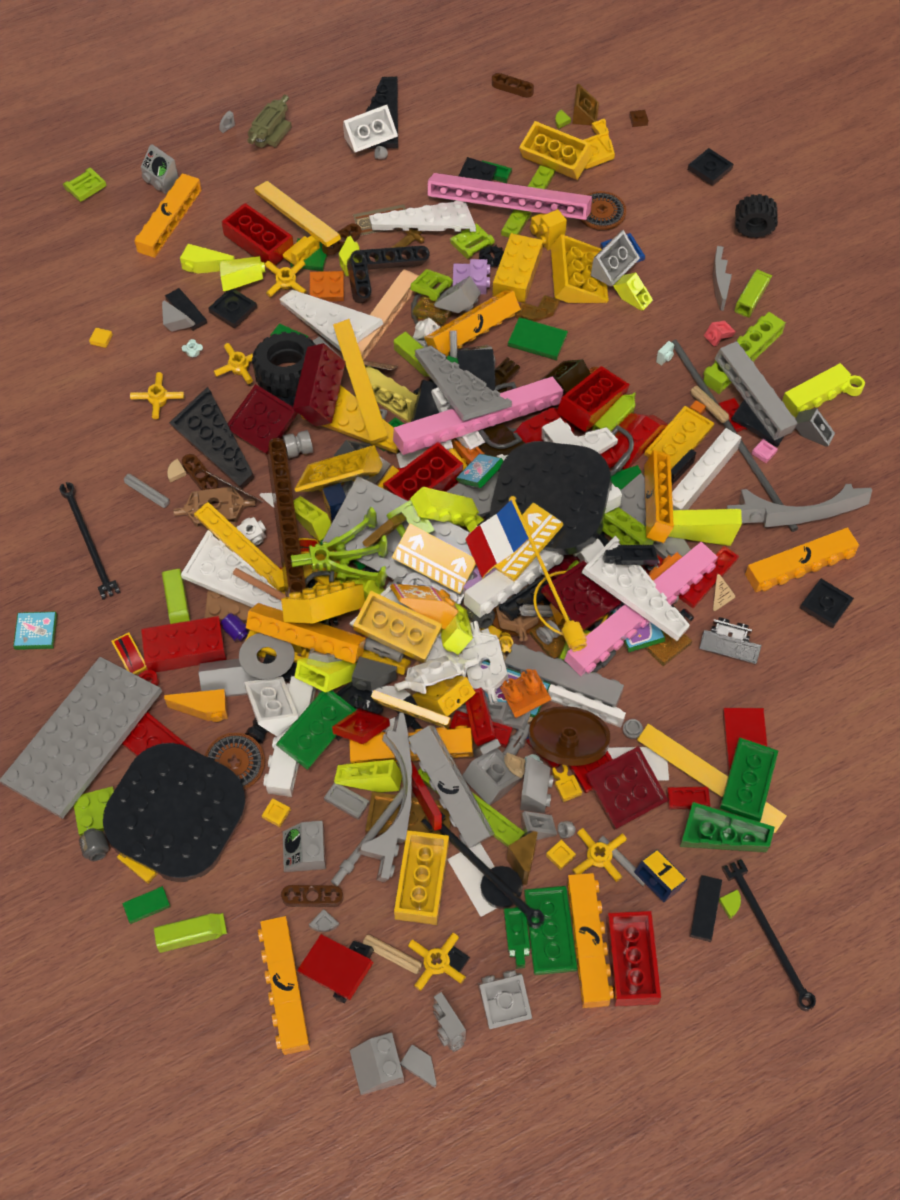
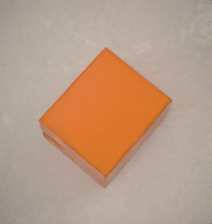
M695 400L690 409L703 415L706 406Z

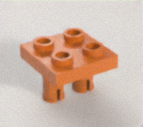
M526 669V674L523 671L521 677L515 680L509 678V683L505 680L503 686L500 687L515 718L552 700L536 669Z

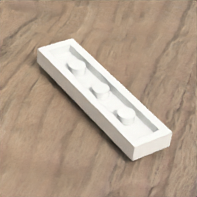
M550 685L548 694L552 699L550 701L563 706L587 710L600 717L604 722L622 727L626 713L621 709L604 705L599 700H591L581 693H573L562 686Z

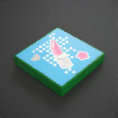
M479 454L456 479L461 484L482 488L500 469L503 459Z
M17 613L14 649H54L57 613Z

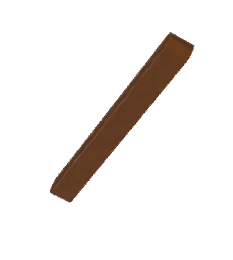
M273 438L269 441L267 460L286 597H289V593L292 592L303 593L302 590L305 589L306 584L303 566L292 567L291 556L301 554L286 446L282 439Z

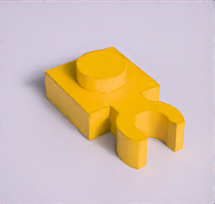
M562 764L564 772L558 773L554 767L552 775L558 779L555 782V787L562 801L566 802L581 796L582 790L574 774L568 776V767Z

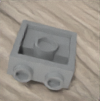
M516 970L503 972V977L495 979L494 975L481 978L482 982L478 983L489 1029L532 1019L521 973H516Z
M442 992L434 996L433 1014L438 1020L439 1027L437 1029L439 1033L437 1036L444 1047L447 1045L450 1050L455 1052L464 1046L466 1029Z

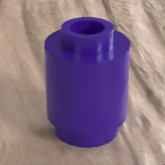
M230 613L221 621L223 630L235 642L238 640L241 642L248 636L249 629L246 628V624L237 615Z

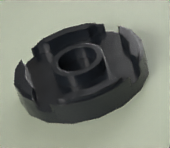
M505 866L493 867L491 870L516 895L521 897L523 885L518 873ZM485 875L482 877L480 885L481 895L490 906L505 909L514 905Z

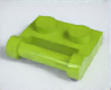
M90 167L73 180L63 183L65 190L70 192L80 202L107 186L106 181Z
M477 223L475 224L476 232H470V229H466L450 238V243L466 259L472 257L483 246L486 247L489 244L495 243L493 236L488 235Z
M426 269L411 283L410 290L429 296L432 301H436L440 294L453 284V280L449 276ZM438 282L441 283L436 289H433Z
M411 500L386 515L389 520L403 513L408 524H412L429 534L435 531L429 519L418 516ZM401 524L396 528L402 538L406 531L404 526Z

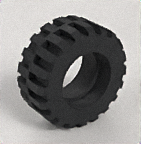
M281 332L278 335L277 333L273 334L270 338L266 337L263 342L257 345L252 357L255 379L259 387L277 397L279 395L282 397L296 396L307 347L316 344L309 337L306 338L303 334L298 335L296 332ZM287 362L296 363L294 365L287 367L278 366L280 364Z

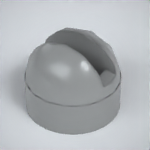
M377 146L374 156L376 159L383 160L388 156V152L385 147Z
M563 821L558 824V833L561 838H569L575 834L576 827L573 826L572 822Z

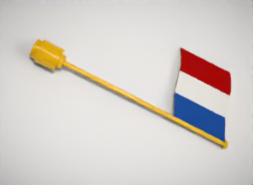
M511 496L509 502L496 515L477 526L465 538L483 579L489 571L516 553L529 540L566 621L561 629L566 643L573 652L580 651L587 646V638L579 622L569 620L516 504V497Z

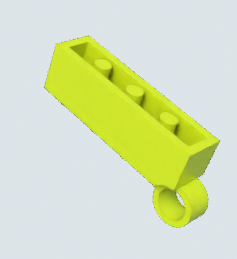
M839 363L785 392L782 402L791 415L797 417L800 411L810 410L814 407L817 408L823 402L834 399L842 392H846L851 396L860 395L865 381L860 376H851L849 371Z
M422 487L410 498L419 517L441 522L448 521L460 526L465 525L470 533L484 520L477 515L479 511L472 498Z

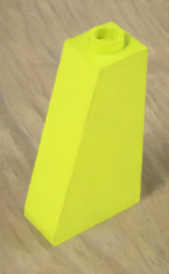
M741 509L673 510L674 528L668 537L731 546L742 525Z

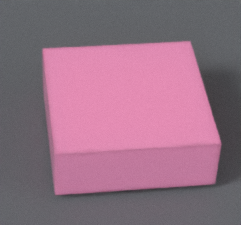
M763 439L752 450V455L767 463L776 454L778 449Z

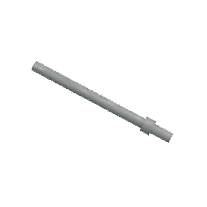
M403 787L350 857L339 866L340 870L331 880L332 884L338 886L346 874H350L354 869V864L361 856L357 854L358 847L363 843L373 840L402 802Z

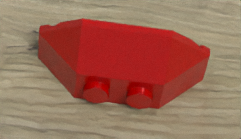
M552 407L522 422L514 433L517 432L522 441L529 443L543 441L542 427L559 418L570 426L572 433H574L575 425L557 414L558 409Z
M630 413L619 426L628 431L634 441L630 459L622 467V470L632 467L667 427L668 423L655 415ZM620 431L615 434L618 442L612 447L618 460L629 449V440Z

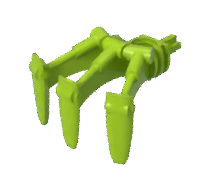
M369 507L367 514L363 518L364 520L342 536L335 537L329 543L323 542L322 546L320 544H315V547L310 545L309 553L292 555V567L311 564L312 571H315V569L323 571V568H326L327 572L334 571L338 573L337 579L346 581L347 577L354 579L364 578L376 580L375 584L379 588L384 586L387 578L386 566L381 567L379 572L375 573L350 568L348 565L351 560L376 552L384 558L388 554L387 537L385 535L382 536L377 545L356 550H345V544L365 527L369 526V528L375 529L378 522L374 508ZM323 554L326 558L320 561L315 556Z

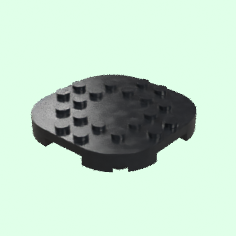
M544 441L523 444L511 451L500 467L491 502L490 517L496 515L509 502L511 496L516 497L515 501L521 515L532 503H535L563 522L562 528L543 550L558 551L559 555L583 551L582 548L590 543L593 544L597 540L604 526L603 519L609 492L612 490V477L609 466L597 451L585 446Z
M158 744L144 750L133 760L109 798L103 813L104 832L110 845L120 856L127 857L158 873L166 880L188 882V880L197 877L201 878L217 865L220 860L219 857L238 824H241L246 809L244 788L237 775L226 766L180 744Z

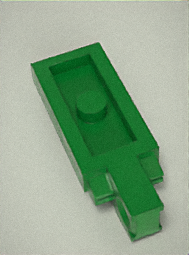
M517 907L505 908L504 919L508 953L510 957H515L516 969L525 968V956H529L530 951L527 918Z

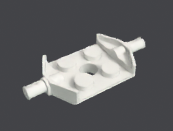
M473 621L470 623L473 639L462 650L464 660L476 657L478 665L466 669L468 679L474 690L482 687L484 692L488 694L490 704L498 703L495 692L509 678L499 638L496 635L481 633L478 621ZM484 660H490V666L482 669L481 663Z
M449 654L408 668L405 681L395 683L394 686L397 692L408 688L426 694L425 686H432L437 682L453 679L457 675L466 677V669L478 665V660L476 657L464 660V658H458Z

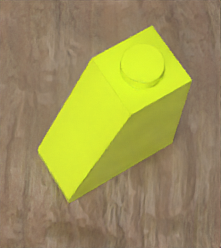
M260 256L220 261L223 291L263 279L262 273L266 272L265 264L261 262Z
M301 658L297 661L294 678L319 690L329 692L352 681V675L357 662L353 664L342 660L326 663Z

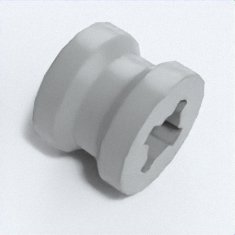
M546 621L551 627L560 631L553 621ZM545 624L536 630L540 640L547 645L552 642L553 638L560 636V634L552 631Z

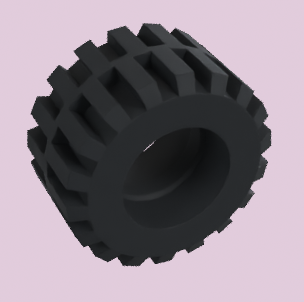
M753 194L750 197H744V200L741 199L739 204L736 205L735 227L743 236H748V238L765 237V235H770L771 231L776 229L778 214L777 204L774 202V199L768 198L767 195Z

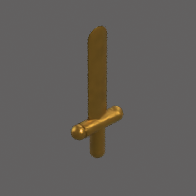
M409 228V231H404L407 235L391 248L406 247L413 240L423 243L424 237L420 234L424 231H418V228L415 230Z

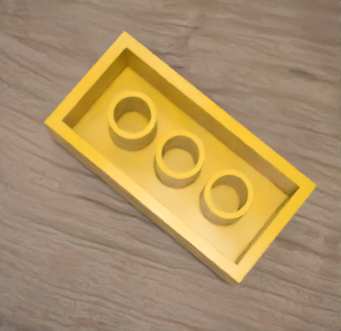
M534 121L519 147L523 158L554 169L556 172L578 180L593 155L590 143Z
M513 233L510 234L493 281L492 296L504 290L514 291L518 302H526L542 256L543 240Z
M339 580L329 582V585H316V589H303V593L292 592L289 593V597L281 599L284 622L316 623L360 609L365 603L363 584H355V581H346L342 584Z
M370 591L353 624V629L408 657L425 663L442 630V624Z
M407 830L394 908L395 920L437 925L449 848V836Z

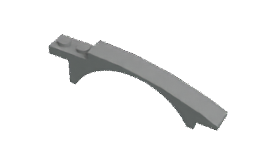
M846 484L838 495L826 502L798 507L775 504L759 498L747 489H742L739 505H727V509H741L742 523L763 522L765 527L800 524L829 518L863 507L870 502L872 488L853 489L852 484Z
M401 712L395 718L393 731L387 730L382 738V741L394 754L401 770L403 797L400 810L386 832L369 842L361 844L357 849V854L381 860L376 879L381 882H386L389 877L392 878L395 869V865H392L393 857H396L398 854L399 845L397 843H403L406 840L411 808L412 765L408 730L404 713Z

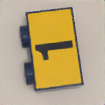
M340 483L323 488L325 510L331 524L346 498Z
M658 849L644 858L634 871L663 903L680 891L687 881V878Z

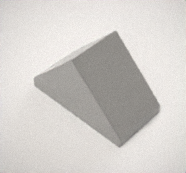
M165 300L162 302L163 325L171 332L195 325L187 315Z
M528 811L522 812L521 826L525 832L524 836L533 831L538 832L537 840L557 835L552 815Z

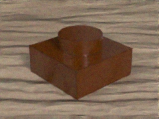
M645 110L630 111L629 117L632 127L648 126L649 120Z

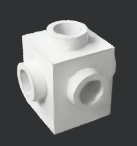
M430 318L419 321L415 326L413 338L423 347H428L424 337L441 327Z
M254 517L243 520L241 525L236 527L255 546L262 543L263 539L266 538L264 533L266 530L261 520L257 522Z

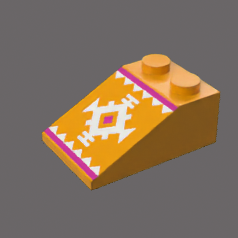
M390 585V588L401 603L417 613L442 624L444 630L459 612L455 607L456 602L443 589L439 591L434 587Z

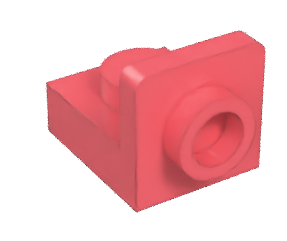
M726 321L712 322L704 337L713 346H717L721 339L733 337L736 331Z

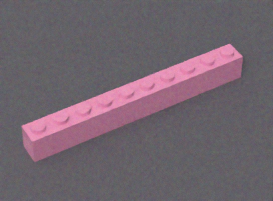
M433 173L428 180V196L544 214L558 209L564 217L586 220L591 212L592 196L438 173Z
M553 377L500 393L501 397L512 401V407L462 421L454 409H450L394 427L393 441L402 455L430 447L437 442H446L558 405L563 395V389Z
M700 542L654 580L655 587L660 593H664L667 597L666 601L672 605L677 600L679 594L684 595L690 589L691 584H697L703 578V574L706 572L709 574L716 567L715 562L718 557L706 545ZM625 604L586 636L587 646L577 652H573L570 649L564 661L580 676L586 672L589 674L596 668V664L599 661L604 662L610 656V652L613 649L617 651L624 644L623 641L625 639L634 637L638 632L637 629L646 627L650 621Z

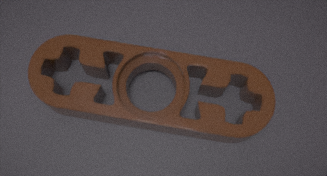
M496 73L492 76V86L496 89L525 98L532 97L534 94V85L531 82L502 73ZM510 84H515V85H517V86L511 87V86H509V85H510Z
M351 223L337 233L345 239L350 235L355 242L360 238L362 229L358 224ZM337 241L329 247L323 244L322 251L326 255H334L341 250L345 241Z
M187 454L182 458L184 470L200 490L210 489L209 487L207 488L206 482L213 487L212 489L219 488L216 479L207 473L209 471L196 455ZM199 472L205 473V476L202 478L195 477Z
M288 885L281 892L283 903L289 907H337L343 902L342 890L334 885ZM300 891H303V893H302L303 901H300V900H301V899H300V896H301ZM310 891L318 893V898L315 901L307 900L306 896ZM324 891L325 896H331L332 892H336V895L339 897H336L335 901H331L330 897H324L325 901H322L321 892ZM290 892H294V895H296L292 900H289L287 897Z

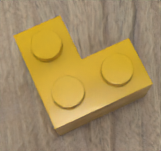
M558 209L548 214L541 213L531 217L530 230L538 239L543 240V245L548 251L561 234H566L567 220Z

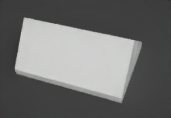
M387 105L343 121L344 138L354 153L398 136Z
M283 677L244 682V687L258 725L275 736H279L298 719L297 711Z

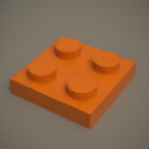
M344 271L310 272V296L329 302L344 301Z

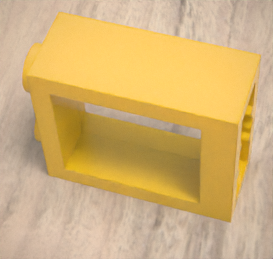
M457 675L453 679H446L437 682L435 685L425 686L426 694L416 692L413 698L419 707L448 717L471 698L475 691L467 677Z

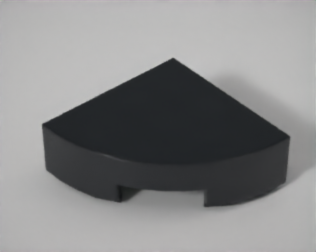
M455 946L452 947L448 954L450 966L459 972L462 971L470 959L468 955Z

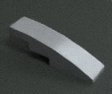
M717 246L713 266V285L721 311H724L732 274L725 273L728 260L721 259L724 247Z
M486 697L493 722L525 730L531 714L530 711L515 718L507 702H494V704H490L489 699ZM463 703L456 710L467 713L466 704Z

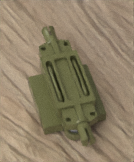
M284 94L280 100H273L270 104L267 103L254 119L252 127L248 131L249 138L247 141L249 144L255 143L258 147H265L269 144L276 147L292 127L291 122L285 120V112L288 110L286 102L289 100L287 95L285 96Z

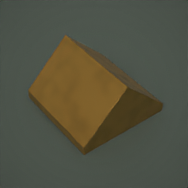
M578 83L576 85L572 124L592 126V123L598 119L599 102Z
M536 831L527 834L508 846L507 861L511 868L520 876L522 884L526 886L536 848L538 834Z

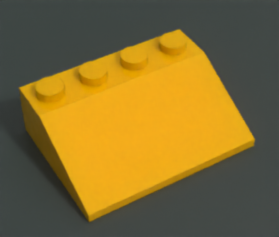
M563 234L557 238L551 246L554 296L556 299L567 303H607L609 301L607 284L591 276L593 259L602 250L601 248Z
M375 445L308 464L295 487V491H323V488L338 483L343 485L347 481L352 480L354 482L357 476L362 478L368 475L369 477L377 475L383 464Z

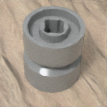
M308 430L300 431L297 436L293 433L283 435L288 458L298 457L299 452L305 455L313 453Z

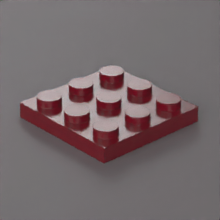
M255 384L227 424L232 434L267 455L269 441L273 438H281L298 413L293 410L292 406Z
M584 560L552 581L569 620L579 622L583 632L622 604L621 600L582 573L587 565ZM549 584L542 588L541 593L562 614Z
M639 746L585 774L614 830L669 801Z

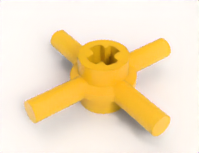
M300 260L291 269L288 267L279 269L273 263L267 261L265 267L276 274V283L266 294L272 297L280 288L290 289L291 287L298 292L306 294L307 290L296 283L295 275L305 265V262Z
M226 343L224 348L230 356L228 364L214 370L215 377L232 371L236 375H242L247 384H251L253 379L248 373L247 368L249 362L252 361L253 353L245 356L242 352H235L230 343Z
M161 372L156 373L155 384L148 388V392H130L131 400L147 399L153 405V419L159 418L160 407L166 404L167 399H184L185 397L184 392H167L163 388V374Z
M584 828L580 829L577 834L589 848L587 851L588 859L572 869L573 873L582 874L593 865L599 868L604 867L616 882L620 881L623 876L614 867L611 860L612 851L627 841L623 833L608 844L602 842L595 843Z
M455 933L449 936L441 949L427 950L412 939L408 947L424 958L426 969L414 985L419 991L423 989L432 975H440L444 972L460 984L465 980L466 976L450 966L448 953L459 939ZM439 958L441 963H436V965H434L433 959L437 961V959Z

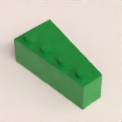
M693 802L680 847L767 852L771 845L775 827Z

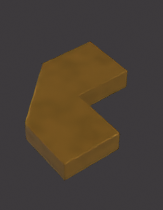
M544 295L538 307L522 302L520 305L521 310L517 311L516 318L519 319L520 317L536 322L552 317L560 304V300Z

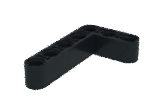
M425 246L356 250L352 252L347 260V268L352 296L355 302L364 303L371 295L368 270L420 266L429 258V249ZM386 256H389L391 261L387 260ZM369 257H373L375 262L371 261ZM353 258L358 259L359 263H356ZM356 274H359L362 277V280L358 279L356 277ZM359 291H363L365 296L360 295Z

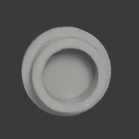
M636 719L627 720L623 725V733L628 738L636 739L643 732L642 724Z

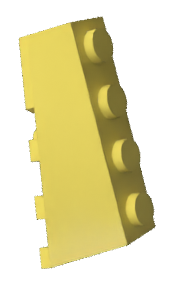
M367 366L366 370L377 403L410 423L418 395L410 392L405 386L397 384L392 378L386 377L378 369Z

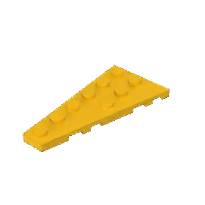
M340 385L332 423L321 426L371 444L357 398ZM383 419L389 439L372 445L397 454L399 449L393 441L394 427Z

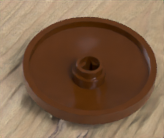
M559 706L543 710L532 719L529 727V741L533 749L542 757L558 764L578 766L593 763L606 754L610 743V731L606 723L592 712L577 707Z

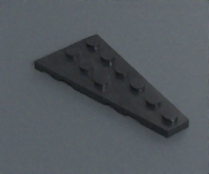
M398 76L382 77L377 86L375 96L372 97L371 104L366 112L387 105L398 135ZM398 136L365 149H376L377 146L398 148Z
M209 387L203 390L169 422L177 432L241 489L255 477Z

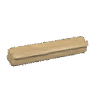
M694 386L690 390L691 395L704 404L706 409L720 422L725 423L729 420V414L702 389Z
M367 935L363 940V944L373 947V952L415 974L420 972L422 962L371 935Z

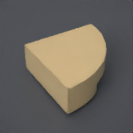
M178 459L174 460L168 467L167 475L170 483L186 476V471Z
M506 753L504 762L507 768L514 775L522 778L525 774V759Z

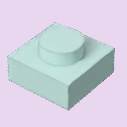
M668 341L658 351L656 362L661 366L666 361L672 359L674 355L673 343Z

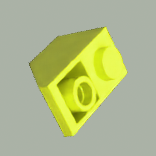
M351 236L347 237L339 252L340 267L346 277L349 276L347 260L352 252L359 250L358 243L354 242ZM353 258L356 263H359L358 259Z
M636 272L623 275L613 285L622 300L641 311L653 301Z

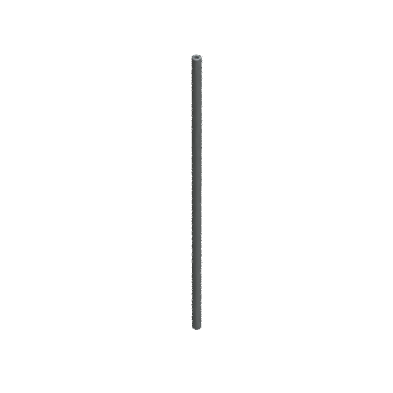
M673 340L671 343L674 344L675 351L699 388L717 403L679 342ZM729 420L722 423L725 428L738 435ZM740 440L738 449L773 503L783 505L747 447ZM796 524L788 525L792 532L798 530Z

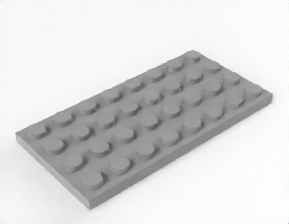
M357 476L322 543H329L335 537H340L364 520L363 518L367 514L369 507H373L376 511L378 522L375 529L367 526L345 544V550L347 551L367 548L362 542L388 521L386 515L408 501ZM429 519L435 530L431 535L472 556L465 540L470 532L448 521L441 522ZM407 520L402 523L406 530L409 526ZM396 529L386 536L388 554L384 558L376 552L355 559L379 572L381 567L386 566L387 577L393 580L396 577L403 580L408 574L418 572L391 558L402 539ZM475 565L467 581L474 579L473 571L477 565ZM429 578L432 587L439 591L441 589L445 590L450 594L452 600L461 605L464 599L463 589L459 594Z
M99 657L0 778L1 784L63 819L162 693L161 688Z

